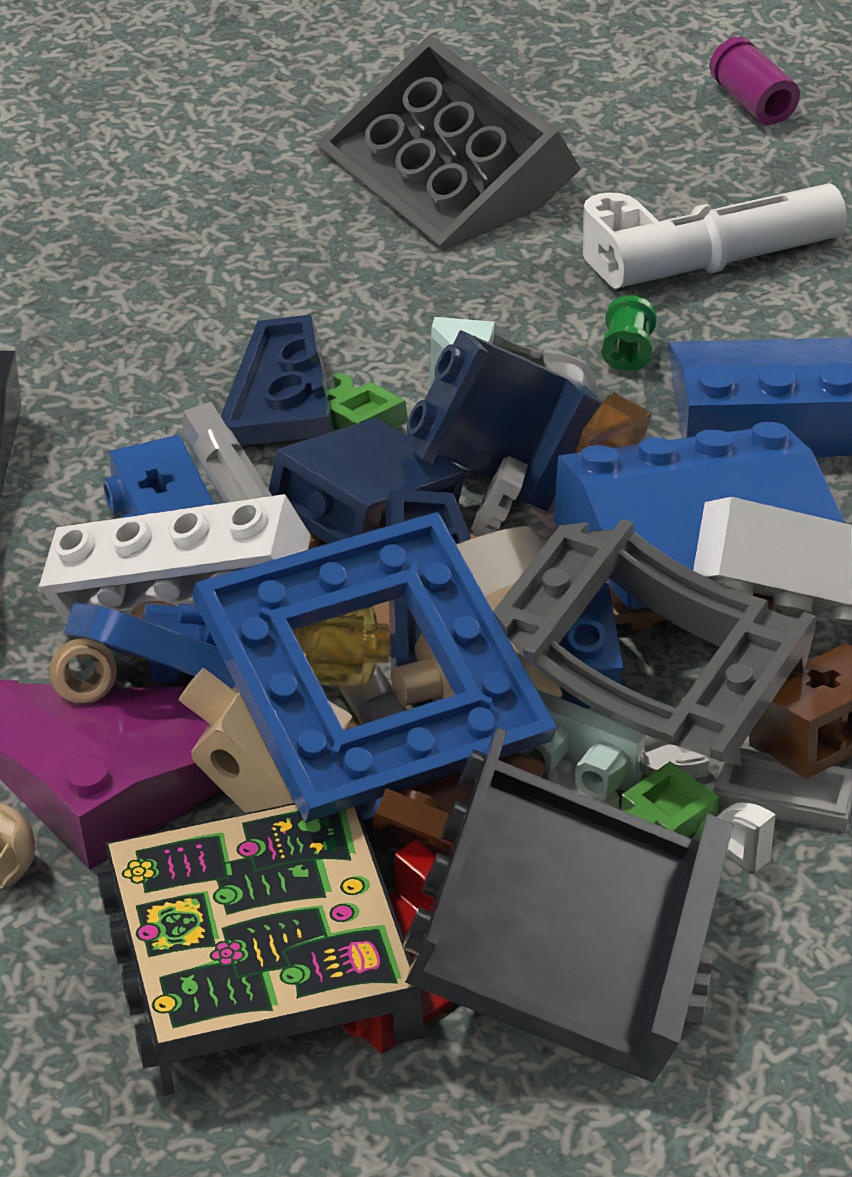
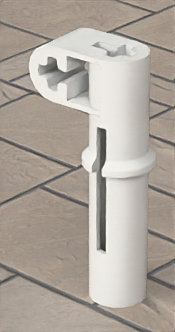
M830 183L710 210V205L703 204L694 207L690 215L658 221L631 196L621 193H601L591 196L584 204L583 257L615 289L698 269H703L707 273L712 274L722 271L726 263L840 237L846 230L847 211L840 191L835 185Z

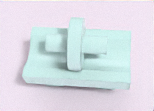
M537 690L554 720L557 730L551 742L519 753L541 761L545 765L543 775L551 773L560 760L572 762V769L576 770L575 784L580 788L581 792L592 795L602 801L615 789L618 788L626 792L641 781L640 759L646 742V735L622 725L592 707L586 709Z

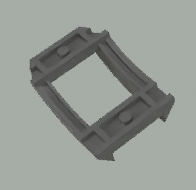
M621 519L614 529L589 532L588 522L560 525L493 611L506 636L523 658L561 688L588 706L644 735L738 766H742L740 747L791 672L804 675L816 629L815 615L803 612L799 619H795L768 610L767 600L715 582L670 558L634 531V523L625 519ZM608 578L658 615L685 631L720 647L677 708L655 701L609 679L559 645Z

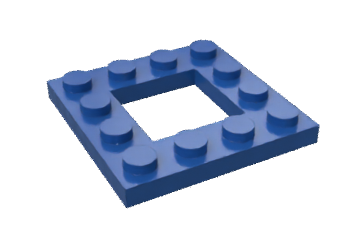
M438 512L195 583L192 598L305 823L383 797L386 788L398 793L402 790L461 772L472 749L485 753L497 728L507 731L498 759L549 743L555 735L557 726ZM403 597L455 695L343 730L292 630Z

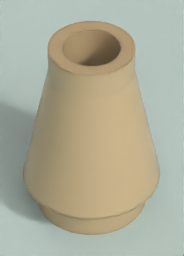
M87 638L74 639L62 645L54 654L50 664V679L53 687L60 696L73 703L95 702L103 698L111 690L117 674L116 662L110 650L103 644ZM88 655L92 658L90 665L82 671H75L69 667V662L73 657L82 659Z

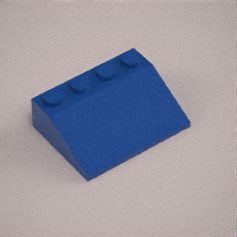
M852 338L668 342L681 438L696 437L697 433L704 430L732 432L752 429L755 424L761 422H775L784 424L812 450L814 457L852 456Z
M761 422L755 424L752 429L732 432L704 430L697 433L696 437L674 440L652 437L643 439L638 445L616 448L594 445L584 448L580 453L558 456L554 523L557 527L588 522L589 532L611 530L617 526L621 519H625L634 523V531L648 543L691 570L694 569L704 504L708 501L735 497L845 523L812 450L784 424ZM608 578L609 587L629 610L647 607Z

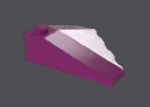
M0 680V780L89 870L108 860L105 842L153 833L222 790L192 759L191 751L209 723L179 701L186 687L150 686L149 689L112 687L98 701L73 703L60 696L53 685L19 683L18 680Z

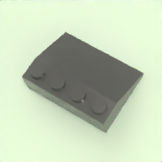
M431 35L427 36L316 143L321 151L443 251L543 207L581 170L558 130Z

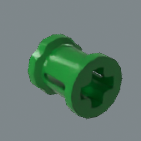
M631 295L622 296L612 301L606 310L605 325L609 331L604 335L601 355L604 361L614 369L636 371L642 369L650 361L653 342L649 335L653 333L656 327L657 313L653 305L646 299Z

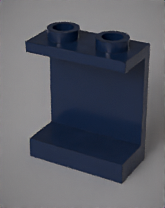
M460 330L453 345L446 346L441 352L435 366L436 378L425 400H420L413 407L407 422L405 440L422 460L433 464L436 456H440L492 479L504 457L507 458L508 455L527 464L519 495L526 503L548 512L556 494L558 456L578 453L604 402L584 384Z
M373 418L277 449L269 492L272 496L285 494L306 529L327 543H333L377 530L382 510L386 509V498L390 489L453 493L458 504L466 470L440 456H436L433 464L422 460L405 440V434L380 419Z

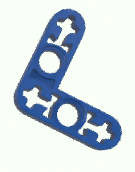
M74 602L63 632L64 634L77 639L87 638L103 644L109 650L139 656L192 676H196L202 668H205L231 689L236 686L217 646L110 608Z

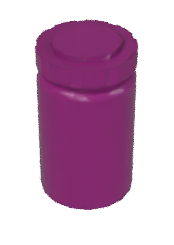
M742 36L729 38L714 51L709 63L711 76L760 123L769 126L785 121L796 110L800 101L798 85L749 39Z

